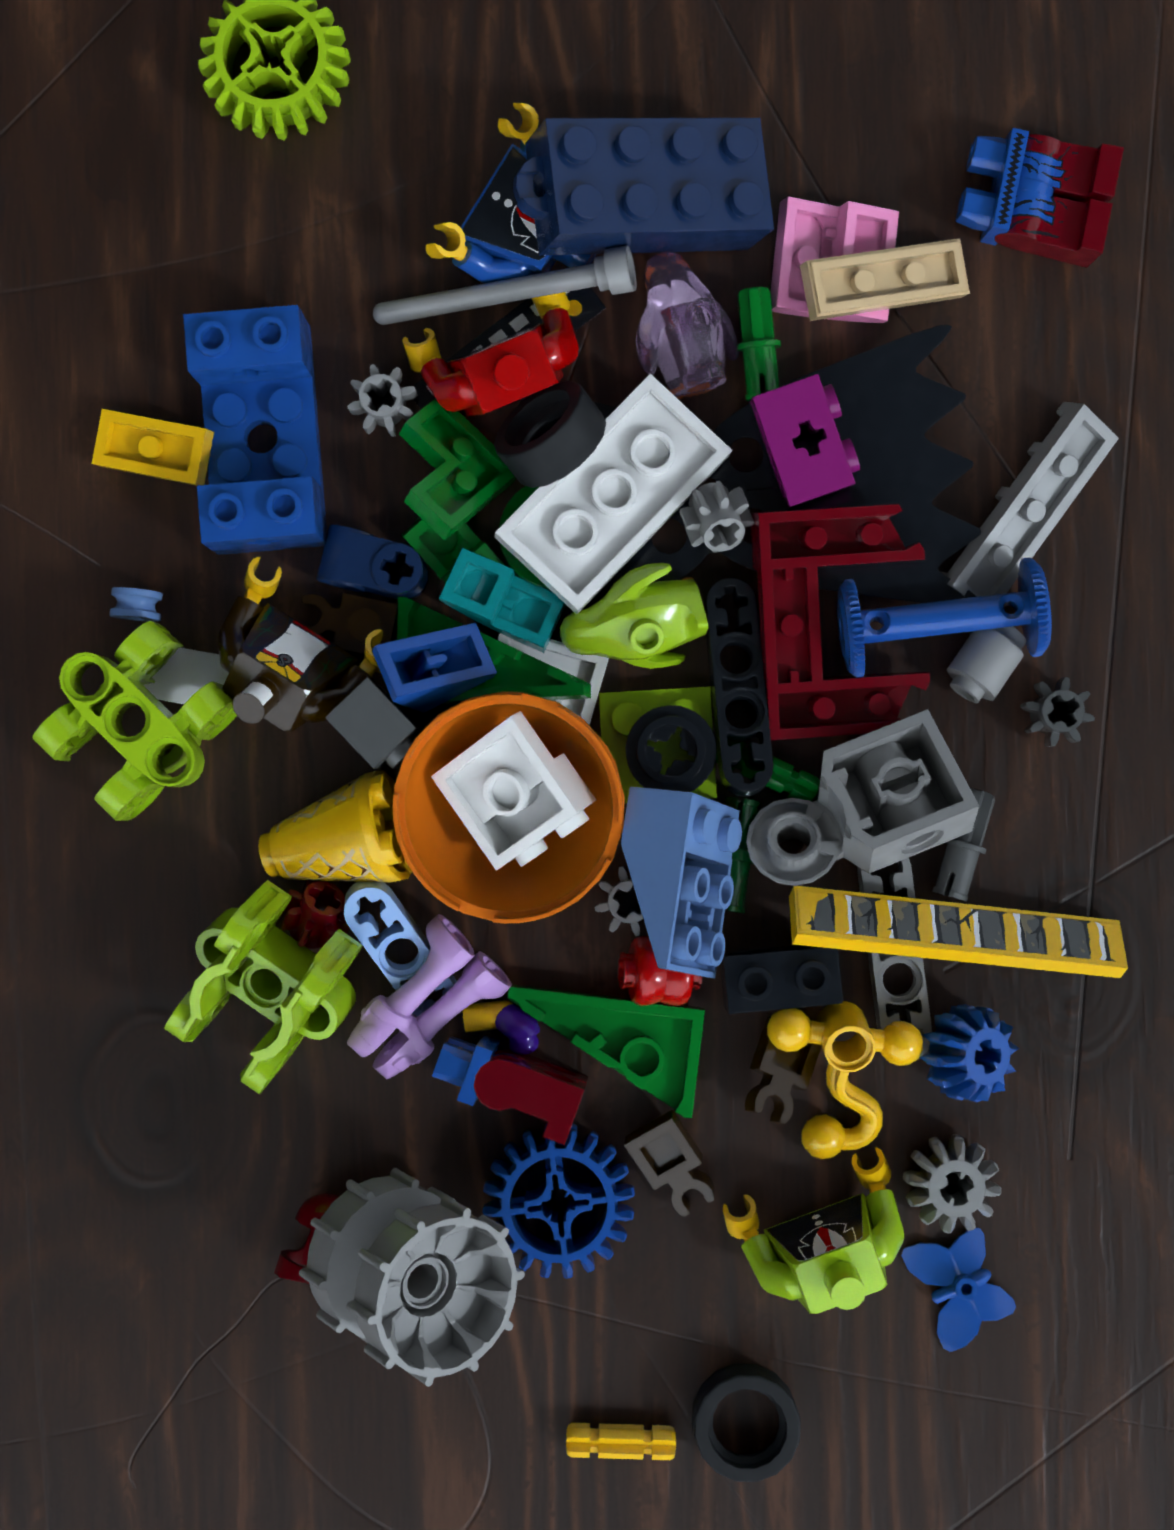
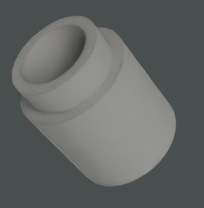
M1015 627L972 631L947 668V673L953 679L950 687L957 694L973 703H979L981 698L993 701L1024 657L1022 648L1027 642L1024 635Z

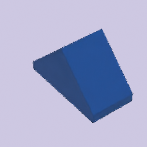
M476 623L375 645L372 649L392 701L423 713L493 678L497 673Z

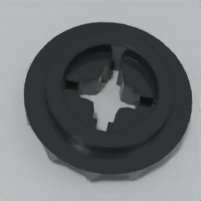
M667 705L646 712L635 722L626 742L628 767L635 780L644 788L691 792L705 782L712 772L716 761V741L710 726L699 714L682 706ZM679 727L682 729L679 738H681L679 747L687 751V755L694 757V762L686 759L684 761L674 760L671 767H667L665 775L660 774L662 754L654 751L655 747L647 745V741L655 743L657 741L667 742L670 736L675 734L676 728Z

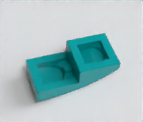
M464 548L461 549L439 597L442 603L465 616L542 653H545L566 606L552 591L516 577L514 569Z

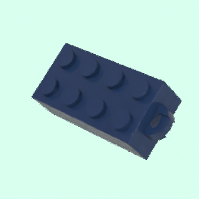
M545 118L525 143L527 162L521 166L513 178V192L517 201V207L522 213L535 220L539 256L604 254L605 249L625 245L630 247L631 253L748 250L774 230L760 118Z

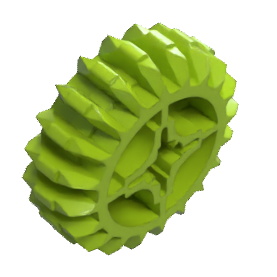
M223 0L222 8L227 16L226 19L209 17L208 26L215 36L200 38V47L207 56L198 60V68L203 76L208 77L203 84L209 98H217L214 106L221 116L226 117L232 114L231 121L236 129L242 131L252 123V130L255 136L263 139L269 127L273 126L277 138L284 141L288 134L287 126L295 124L298 132L306 136L308 125L305 120L313 116L317 122L325 124L327 115L322 107L323 104L339 107L341 97L335 88L348 87L349 77L342 68L349 65L351 58L348 49L342 47L346 41L342 27L332 26L335 19L332 11L327 6L317 10L318 4L316 0H243V4L236 7L232 2ZM269 27H286L279 32L264 30ZM246 42L251 51L249 58L240 66L242 73L233 80L232 72L235 56L241 45ZM317 45L318 60L316 68L305 84L300 77L299 69L308 59L307 52ZM261 49L269 56L270 59L273 57H277L279 63L283 58V63L285 65L288 75H286V73L280 68V66L272 68L270 62L267 67V62L264 58ZM278 91L287 95L278 99H262L270 92Z

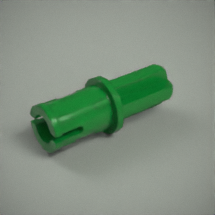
M758 286L740 290L737 295L742 343L736 345L738 352H743L746 385L745 400L747 402H751L752 397L761 394L760 377L764 378L765 393L779 388L776 348L781 347V340L775 339L771 292L767 287Z

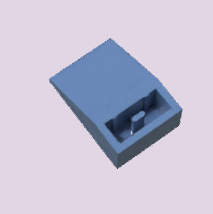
M629 787L621 846L657 966L660 969L715 979L717 966L721 964L725 953V938L722 934L725 909L730 906L734 892L733 880L730 874L733 860L732 853L736 852L739 848L742 837V827L738 820L740 810L692 792Z

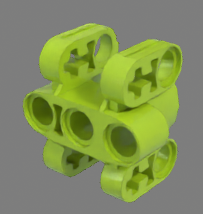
M147 621L121 643L114 654L115 658L120 662L119 665L107 657L89 652L78 653L67 659L61 668L59 680L61 689L71 703H67L54 711L38 727L32 737L54 760L69 762L71 755L82 748L99 732L127 760L123 768L103 785L94 798L115 821H129L138 816L159 796L165 786L183 787L198 780L203 772L205 763L203 751L199 747L201 741L213 739L237 717L232 705L233 699L224 693L223 685L217 682H209L200 688L174 715L144 686L145 684L155 683L156 681L152 677L167 663L178 648L183 647L164 626L154 621ZM98 665L103 671L104 683L101 684L94 695L89 696L82 688V675L89 667ZM138 705L145 713V726L137 735L129 736L123 729L122 717L128 708ZM174 746L168 754L163 756L167 749ZM186 764V768L178 776L171 777L168 775Z
M269 880L264 882L239 908L233 907L225 910L198 936L195 944L196 955L206 970L194 981L192 989L178 1004L164 1027L165 1030L182 1042H193L218 1015L232 995H235L274 1022V1026L251 1051L250 1055L253 1057L240 1073V1082L258 1094L263 1092L285 1065L304 1037L314 1040L330 1037L352 1011L356 1002V994L352 984L343 975L363 946L340 929L333 934L317 954L305 946H298V941L276 927V922L287 908L292 896Z

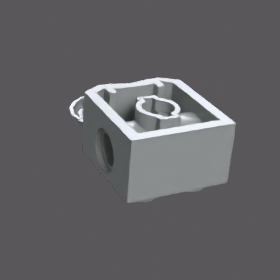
M927 709L825 750L823 753L818 800L811 802L809 800L788 798L772 802L761 809L749 825L746 843L750 859L760 873L779 884L798 886L813 883L827 874L835 861L841 858L847 859L870 874L972 832L979 804ZM795 839L803 842L807 849L801 853L791 854L783 851L779 845L785 840Z

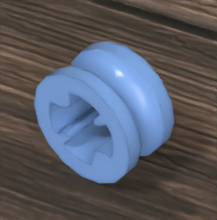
M112 588L111 595L116 598L117 604L114 608L110 609V617L135 621H161V614L156 611L155 606L158 601H162L163 593L138 588Z

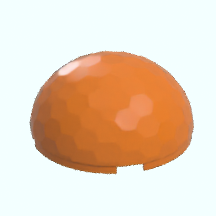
M502 691L468 698L438 714L414 739L403 758L394 786L393 822L400 850L413 874L434 897L448 907L463 914L493 921V923L507 924L536 921L554 915L578 902L603 877L610 866L624 827L625 796L616 761L606 743L581 716L558 702L525 692ZM521 711L552 757L556 758L564 753L597 801L584 809L590 820L562 839L556 830L543 838L549 848L529 863L520 867L516 859H513L496 871L431 776L507 718Z

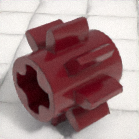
M306 880L301 893L290 889L288 894L292 898L285 909L287 914L281 928L282 930H289L291 937L298 941V946H305L310 949L322 948L338 929L346 934L348 933L350 927L344 917L345 896L335 884L325 881L313 882L312 880Z

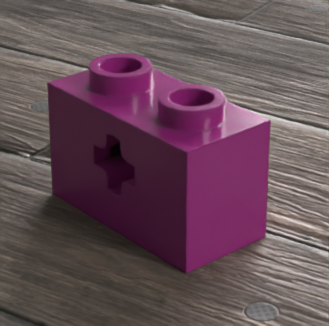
M816 374L752 397L750 404L786 509L855 484L852 473L860 471V464L851 439L847 438L842 441L840 439L834 419L841 417L842 412L832 384L822 386L820 377ZM806 425L807 431L810 434L819 432L822 441L815 446L816 455L809 456L806 448L796 449L793 445V441L800 435L801 426Z

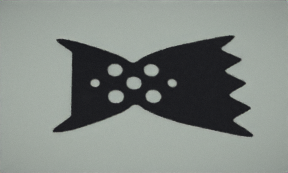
M938 325L909 334L782 385L785 386L816 374L819 375L822 386L832 384L842 412L841 417L834 419L841 441L847 438L851 439L860 464V471L852 473L855 484L851 487L786 509L751 404L749 403L731 415L713 431L729 447L737 439L744 437L752 438L762 446L764 452L763 461L756 470L740 472L730 464L729 458H727L709 477L716 481H721L729 492L740 486L748 501V509L775 512L899 504L902 511L889 518L905 547L915 542L921 543L925 550V560L818 567L819 589L838 591V588L845 579H853L857 594L919 603L977 597L970 590L964 596L949 586L947 583L951 579L939 572L938 567L944 560L981 535V530L932 505V500L970 470L974 463L967 458L932 443L924 435L931 426L966 399V395L963 392L923 377L916 372V367L941 344L952 326ZM531 395L526 396V397H524V398H522V399H519V401L522 403L524 400H526L527 398H529ZM594 402L602 412L604 419L617 408ZM806 425L800 427V435L793 441V445L796 449L806 448L809 456L816 455L815 446L822 441V437L819 432L810 434L807 431ZM689 499L670 517V519L680 522L684 528L685 525L679 511L681 508L689 507ZM687 535L683 548L678 552L666 554L658 551L650 538L583 609L601 600L612 585L632 569L646 564L667 563L671 565L672 570L654 582L679 580L699 565L708 554L713 552L704 542L699 546L693 547ZM742 540L740 544L730 550L717 552L722 553L742 566L754 570L752 543ZM568 606L564 609L551 639L561 638V624L564 618L573 612Z

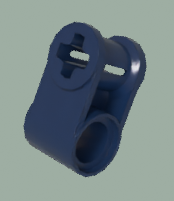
M330 525L316 580L355 592L364 593L365 591L397 600L398 597L414 599L425 591L429 582V571L426 563L418 553L404 543L378 538L367 532L350 527ZM403 560H405L406 564L412 569L413 574L411 577H401L399 585H396V580L389 574V570L391 567L400 568Z

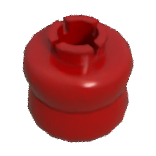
M647 935L634 938L631 941L628 953H620L618 960L619 987L621 989L628 987L630 999L636 1005L647 1006L660 1002L670 1006H681L689 1001L692 989L698 990L701 987L700 984H702L703 977L658 968L650 939Z

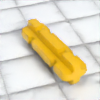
M570 1423L566 1430V1452L572 1458H590V1453H598V1458L643 1460L644 1454L652 1455V1460L670 1461L674 1459L676 1453V1432L674 1427L668 1425H652V1430H644V1425L599 1423V1429L590 1428V1423Z

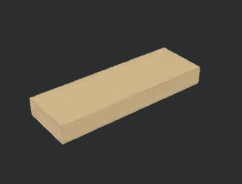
M960 238L807 260L800 265L810 321L957 299L970 294Z

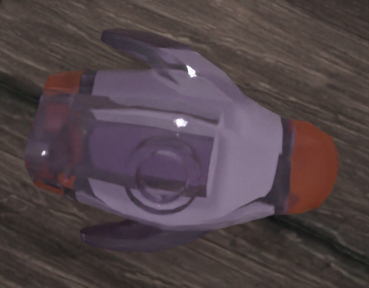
M663 252L653 255L647 261L644 279L648 293L647 306L639 321L635 341L638 359L644 371L651 375L655 374L658 365L667 384V389L677 399L707 393L727 381L725 354L732 361L736 360L739 355L736 347L738 342L731 320L722 306L713 299L710 291L692 272L687 261L680 254Z

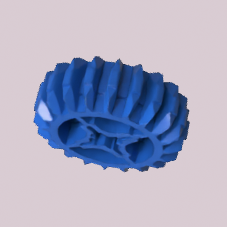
M572 1124L565 1145L545 1138L544 1142L538 1143L536 1135L531 1129L523 1132V1141L527 1148L524 1152L517 1144L509 1141L505 1145L504 1151L513 1163L509 1164L503 1160L494 1159L490 1169L503 1181L487 1180L483 1188V1192L489 1196L500 1198L499 1200H493L484 1204L483 1215L490 1218L502 1217V1219L496 1222L509 1229L508 1234L510 1237L506 1242L512 1253L514 1254L519 1248L524 1251L520 1258L519 1268L526 1271L531 1267L534 1258L542 1261L540 1275L544 1278H549L552 1271V1263H562L563 1277L565 1279L572 1278V1261L579 1259L587 1273L594 1271L595 1263L591 1252L595 1250L602 1258L609 1260L613 1257L614 1253L610 1243L605 1238L609 1237L618 1242H624L627 1238V1231L620 1224L616 1223L615 1220L630 1221L634 1218L633 1208L618 1203L635 1196L633 1185L626 1183L616 1184L617 1181L623 1179L629 1173L627 1164L618 1163L611 1167L607 1166L616 1155V1148L609 1144L598 1154L595 1153L593 1150L598 1142V1133L595 1131H590L587 1134L583 1144L575 1142L577 1137L576 1124ZM562 1157L574 1159L589 1167L599 1178L603 1186L591 1187V1183H577L571 1180L565 1172ZM545 1159L546 1180L544 1184L537 1189L526 1191L525 1196L512 1197L513 1187L520 1175L534 1163ZM554 1175L558 1177L559 1189L565 1190V1197L571 1194L574 1198L567 1201L566 1210L564 1211V1225L560 1224L559 1211H553V1203L548 1207L544 1203L551 1199V1192L554 1189ZM605 1204L603 1214L595 1227L584 1236L572 1240L571 1223L579 1213L592 1210L593 1205ZM525 1214L526 1219L540 1218L546 1221L552 1229L555 1242L545 1241L531 1234L521 1224L517 1215Z

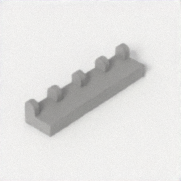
M1063 402L1056 411L1060 419L1042 443L1034 442L1027 451L1031 459L1010 488L1002 486L995 495L999 503L980 527L981 535L967 544V547L948 573L940 571L951 579L947 583L949 586L964 596L968 590L977 597L1004 594L1009 591L1018 578V567L1021 559L1033 558L1119 439L1085 404Z

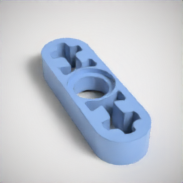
M356 882L348 889L344 901L346 923L393 988L397 990L426 961L431 948L428 939L386 883ZM365 896L370 902L382 900L380 903V916L387 927L380 933L377 939L373 938V936L379 934V924L369 912L362 915L358 914L360 911V898ZM399 938L409 939L416 944L418 954L409 963H394L385 953L389 943ZM453 974L442 982L435 991L444 987V995L457 982ZM428 999L422 1002L412 1014L416 1015V1017L433 1005L435 1001Z

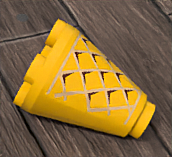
M384 770L365 773L273 825L270 832L262 834L259 838V855L266 873L271 877L281 876L287 880L391 883L409 879L412 870L400 850L393 822V794L395 786L393 778Z

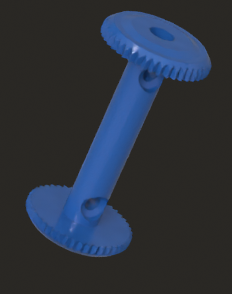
M1030 557L1021 559L1018 567V592L860 610L855 582L853 579H845L838 588L837 622L841 651L847 671L856 678L864 677V644L1022 626L1023 635L1027 640V650L1032 657L1042 656L1050 645L1052 619L1047 581L1041 565ZM1011 606L1014 608L1015 613L1008 614L1004 611L1003 607ZM876 621L881 623L883 628L874 630L870 624Z

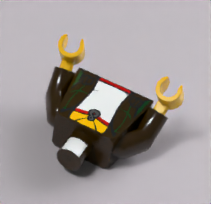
M256 557L249 563L245 575L244 586L247 591L244 597L237 596L218 634L220 665L229 673L222 689L226 695L233 699L232 705L236 715L247 723L255 724L264 718L283 731L292 732L306 722L328 721L325 717L367 677L374 681L372 676L375 672L381 673L372 649L375 645L380 644L383 630L377 629L368 634L365 640L364 660L357 666L358 658L271 604H266L264 608L259 605L261 599L268 598L275 593L282 571L279 566L272 580L265 582L259 580L254 574L261 557Z

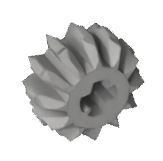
M953 1134L949 1140L948 1148L945 1150L942 1142L937 1137H932L929 1139V1147L933 1153L930 1157L927 1158L918 1150H914L911 1154V1158L921 1167V1170H909L903 1173V1180L907 1184L917 1187L906 1195L907 1203L911 1207L923 1206L920 1210L919 1218L926 1225L935 1222L939 1218L940 1228L945 1233H952L957 1217H959L961 1223L968 1231L974 1230L976 1226L972 1216L973 1212L978 1209L986 1217L992 1216L994 1212L984 1201V1197L1001 1195L1002 1188L997 1183L988 1181L999 1171L998 1165L993 1160L982 1161L985 1148L977 1142L965 1150L964 1138L958 1134ZM954 1172L960 1178L956 1182L958 1191L954 1194H949L944 1189L948 1185L946 1175Z

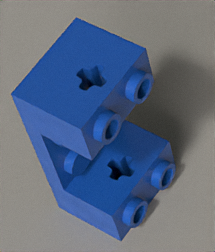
M298 305L183 314L187 369L201 386L204 428L214 432L207 468L209 485L197 486L201 543L217 555L325 546L327 524L311 327ZM263 424L274 427L278 435L274 448L266 453L251 451L248 445L250 432L255 427Z

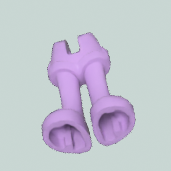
M438 914L427 924L426 936L431 948L421 968L389 997L379 995L373 998L361 1010L360 1021L347 1040L349 1047L361 1057H366L373 1053L396 1028L399 1029V1032L382 1048L373 1063V1068L386 1079L397 1075L401 1071L403 1072L410 1065L421 1063L422 1060L428 1057L434 1049L431 1039L451 1019L469 1005L480 999L502 997L512 986L510 979L490 957L481 951L474 954V950L464 934L443 915ZM464 967L462 976L439 1000L416 1017V1015L412 1014L442 982Z

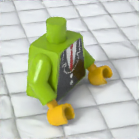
M875 1148L879 1161L874 1168L869 1170L862 1168L857 1153L852 1157V1166L861 1185L869 1189L870 1194L866 1197L864 1193L764 1229L765 1234H759L757 1231L759 1229V1218L755 1201L751 1196L743 1195L745 1208L748 1213L743 1217L731 1215L726 1203L723 1204L727 1231L731 1236L744 1240L741 1248L757 1280L766 1292L792 1301L798 1299L809 1314H818L834 1307L845 1310L854 1309L864 1301L865 1296L883 1290L888 1285L885 1267L892 1264L904 1241V1230L893 1191L886 1189V1185L891 1178V1170L881 1149Z

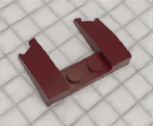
M899 504L750 513L754 520V525L751 526L753 569L757 570L761 648L771 741L867 734L901 720L898 718V715L911 685L925 691L927 690L930 683L929 672L865 674L864 677L856 678L853 675L823 677L818 567L925 560V550L921 543L915 542L905 547L889 518L902 511Z

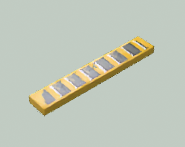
M793 886L789 895L792 945L1121 978L1128 969L1120 920L805 886Z

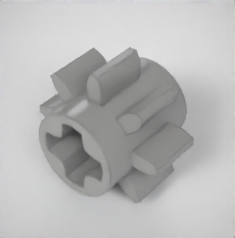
M372 364L370 365L371 376L363 383L359 380H351L350 383L353 389L359 394V400L350 403L348 409L352 415L367 414L363 422V429L366 433L370 434L378 425L386 427L391 437L396 436L395 424L399 423L402 418L408 420L414 416L413 412L406 407V401L415 399L418 394L414 386L400 389L399 385L403 374L399 367L393 369L389 376L380 374L377 367ZM389 390L395 404L392 407L382 405L376 411L371 398L375 394L384 397Z
M721 481L707 483L694 489L689 499V507L681 508L679 511L691 545L696 547L704 542L713 553L727 551L740 544L745 535V527L754 525V520L748 509L749 504L742 488L739 486L729 492Z
M621 866L618 869L620 881L613 886L606 881L598 883L600 888L609 894L607 902L594 906L595 912L610 910L614 916L609 925V931L612 933L623 922L629 923L634 935L639 936L640 926L638 922L643 919L641 911L637 912L630 909L625 916L617 912L620 904L614 898V894L618 889L628 892L633 886L632 879H628L626 870Z

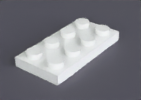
M651 373L605 419L604 436L595 451L577 469L564 478L547 486L539 487L495 532L494 537L576 614L593 599L690 498L692 491L700 487L733 451Z

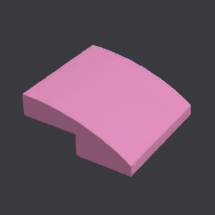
M790 196L783 199L779 205L770 291L772 311L809 317L800 265L807 260L895 248L899 211L847 201L839 207ZM889 309L827 319L848 322L885 323L888 321Z

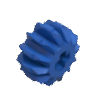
M960 1004L951 1006L949 1013L934 1015L936 1031L922 1034L930 1043L929 1051L920 1057L928 1065H931L926 1079L933 1082L935 1086H940V1093L961 1101L963 1099L974 1102L988 1101L991 1092L1005 1091L1004 1074L1017 1072L1010 1064V1055L1019 1049V1047L1008 1041L1013 1026L1000 1020L999 1013L993 1012L990 1008L980 1006L974 1007Z

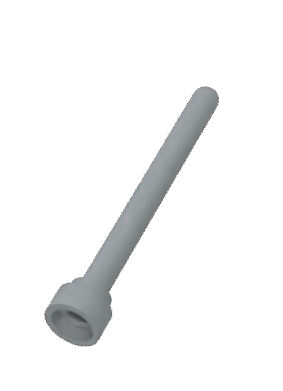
M628 245L604 250V256L595 257L592 264L381 302L374 307L373 318L377 323L387 325L596 286L599 287L600 291L610 290L612 295L634 292L637 288L634 260Z

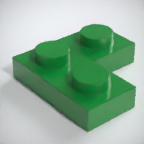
M436 398L408 419L399 433L412 448L435 468L433 472L410 489L404 503L444 541L516 480V477L497 455L494 445L459 411L450 412L440 406Z

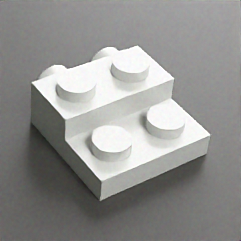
M521 711L507 718L431 776L496 871L513 859H516L520 867L529 863L549 848L543 838L556 830L562 839L590 820L584 809L597 801L566 755L563 753L553 758Z

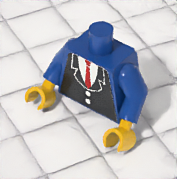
M513 103L514 108L522 116V125L517 131L509 120L505 118H499L498 120L500 133L505 137L520 139V148L511 144L461 227L452 222L434 224V228L442 231L447 237L446 249L436 243L426 244V253L431 258L442 259L452 257L454 266L483 284L549 272L556 261L569 268L591 264L596 254L539 256L535 220L520 211L513 192V178L521 166L527 162L525 143L536 131L539 123L538 114L535 109L525 103Z

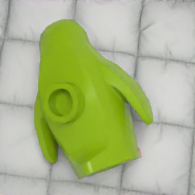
M653 563L630 570L612 585L601 600L586 609H582L578 614L574 612L568 614L561 624L560 637L562 643L572 653L622 660L633 666L649 669L679 665L685 659L684 654L666 651L706 635L708 621L700 592L694 579L686 577L682 580L654 582L668 574L672 568L667 563Z

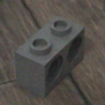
M368 677L325 717L372 768L384 771L389 767L400 770L408 749L414 739L423 731L397 703L392 701L391 696L379 684Z

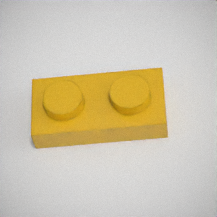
M102 409L91 464L196 486L204 485L214 432L206 428Z

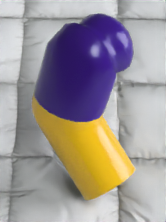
M500 1000L473 1003L463 1010L465 1032L498 1029L509 1038L510 1050L519 1055L530 1054L538 1048L539 1039L537 1034L540 1032V1027L537 1020L522 1011L521 1007L513 1002Z

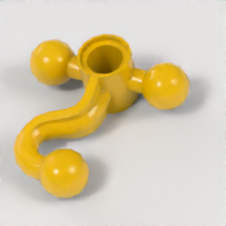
M843 1001V1004L827 1005L820 1011L816 1021H811L800 1009H780L772 1014L767 1025V1035L771 1043L782 1051H799L808 1043L821 1045L828 1061L826 1085L831 1095L844 1106L857 1112L861 1117L860 1122L852 1128H843L842 1124L835 1117L827 1114L815 1115L806 1121L802 1129L801 1142L811 1156L819 1159L832 1158L840 1153L841 1150H858L865 1147L878 1136L882 1128L883 1112L878 1101L868 1092L850 1083L848 1079L849 1072H856L865 1068L872 1061L875 1052H880L889 1063L905 1066L916 1061L923 1051L922 1034L913 1024L906 1021H895L884 1027L883 1030L869 1028L863 1011L856 1004L848 1001ZM844 1032H856L851 1039L846 1041L835 1040L838 1035Z

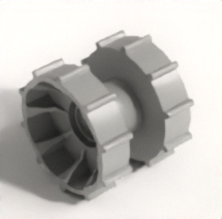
M397 1168L391 1170L390 1176L371 1178L359 1184L351 1179L346 1182L348 1190L330 1205L321 1219L313 1218L311 1220V1225L315 1227V1231L309 1246L307 1267L299 1271V1275L309 1282L311 1292L321 1308L317 1312L316 1317L337 1333L343 1332L345 1328L367 1343L364 1347V1352L387 1369H391L396 1364L428 1387L433 1384V1380L436 1377L451 1375L465 1368H469L473 1372L477 1371L479 1368L477 1361L494 1345L503 1330H512L513 1323L509 1321L515 1303L517 1281L525 1276L524 1271L516 1267L513 1253L505 1240L509 1229L485 1215H481L479 1218L471 1215V1210L458 1203L454 1198L434 1187H430L428 1190L421 1187L417 1179Z

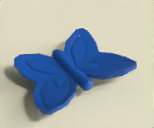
M981 1228L967 1230L958 1236L949 1248L938 1243L923 1242L904 1247L901 1256L910 1273L926 1285L944 1286L931 1293V1298L936 1304L948 1300L938 1314L937 1335L943 1349L953 1352L963 1348L978 1334L982 1321H998L1013 1314L1016 1308L1014 1299L1000 1286L987 1283L991 1278V1272L988 1269H980L986 1256L985 1235Z

